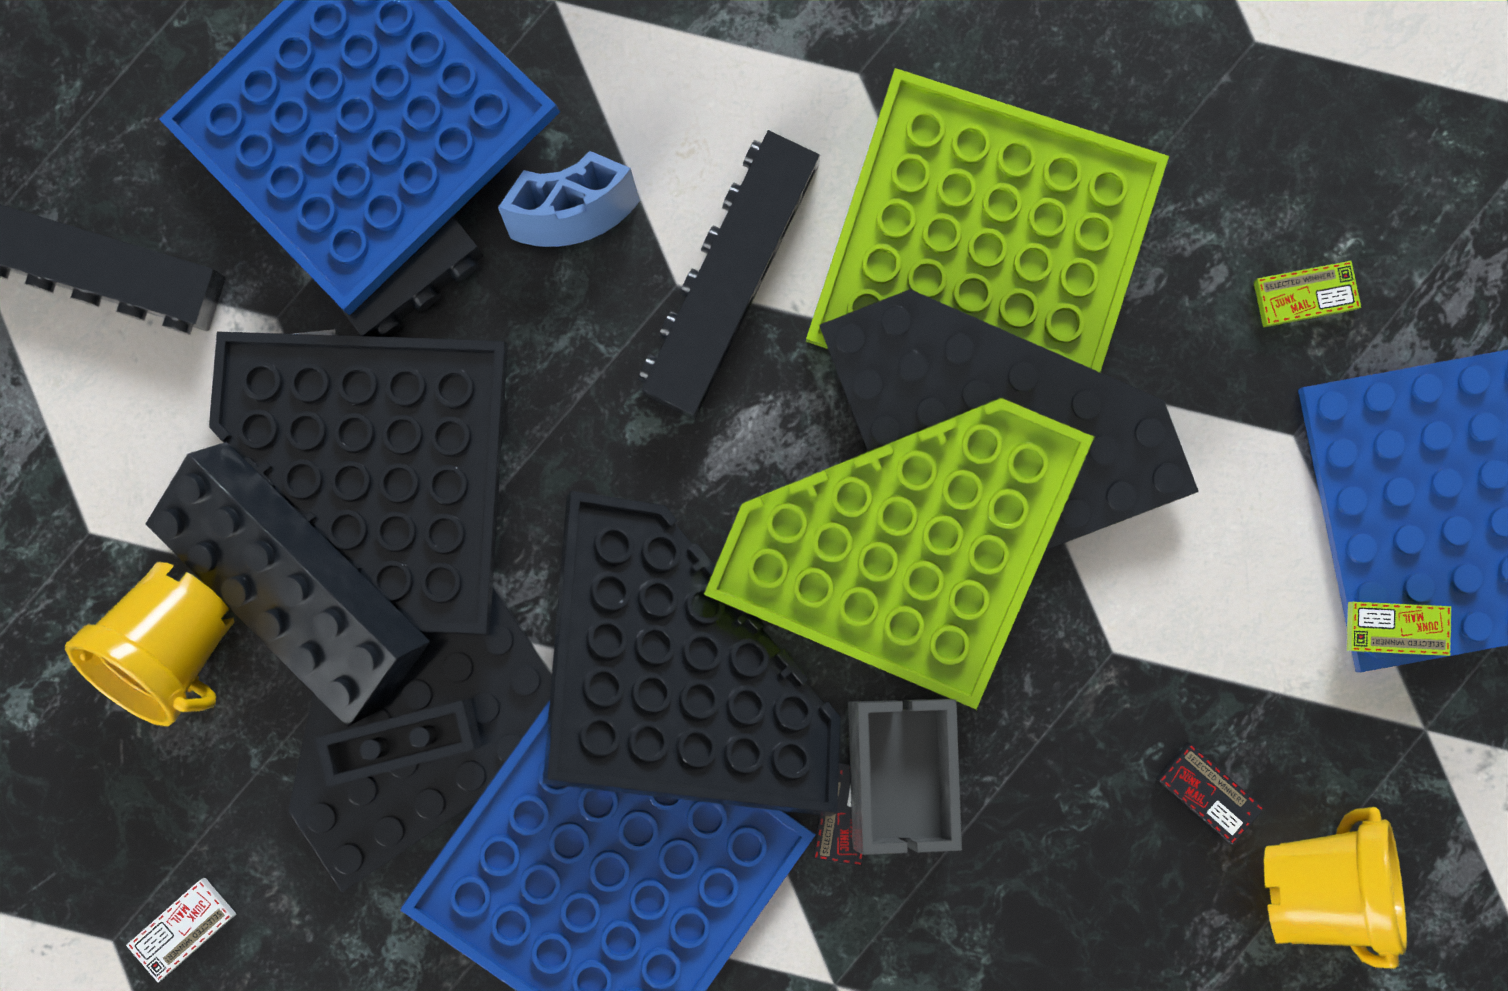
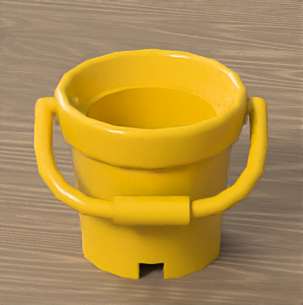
M157 562L146 576L96 625L88 624L84 626L65 644V650L70 662L79 673L114 703L154 725L170 726L176 721L181 712L202 711L214 707L217 696L208 685L199 680L198 674L222 637L234 624V618L221 619L229 608L212 589L199 579L186 572L178 582L166 576L174 565ZM194 691L202 698L187 699L186 692Z
M1359 808L1345 814L1337 827L1336 835L1265 847V888L1270 887L1272 903L1267 906L1272 932L1277 944L1351 946L1363 963L1375 968L1394 969L1398 967V955L1404 954L1407 946L1403 886L1393 830L1389 821L1381 820L1378 808ZM1362 821L1358 831L1350 832L1355 823ZM1366 946H1371L1378 955L1371 953Z

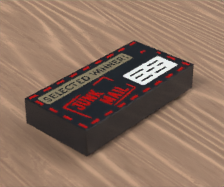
M1188 742L1156 778L1157 781L1231 845L1236 843L1265 809Z
M839 762L838 813L833 816L819 815L813 858L862 866L864 855L853 850L850 764Z

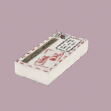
M203 878L126 946L154 979L160 982L230 921L236 913L209 881Z

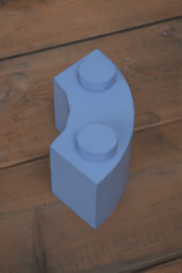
M589 151L577 164L560 172L538 174L523 170L498 209L510 239L533 246L558 247L584 242L605 233L619 224L635 208L640 199L631 168Z

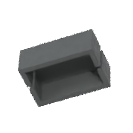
M936 698L906 699L901 701H848L853 850L863 855L908 853V848L916 852L962 851L956 700Z

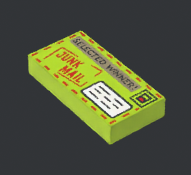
M1352 261L1258 278L1253 281L1263 328L1361 308Z
M1348 602L1347 651L1450 656L1451 606Z

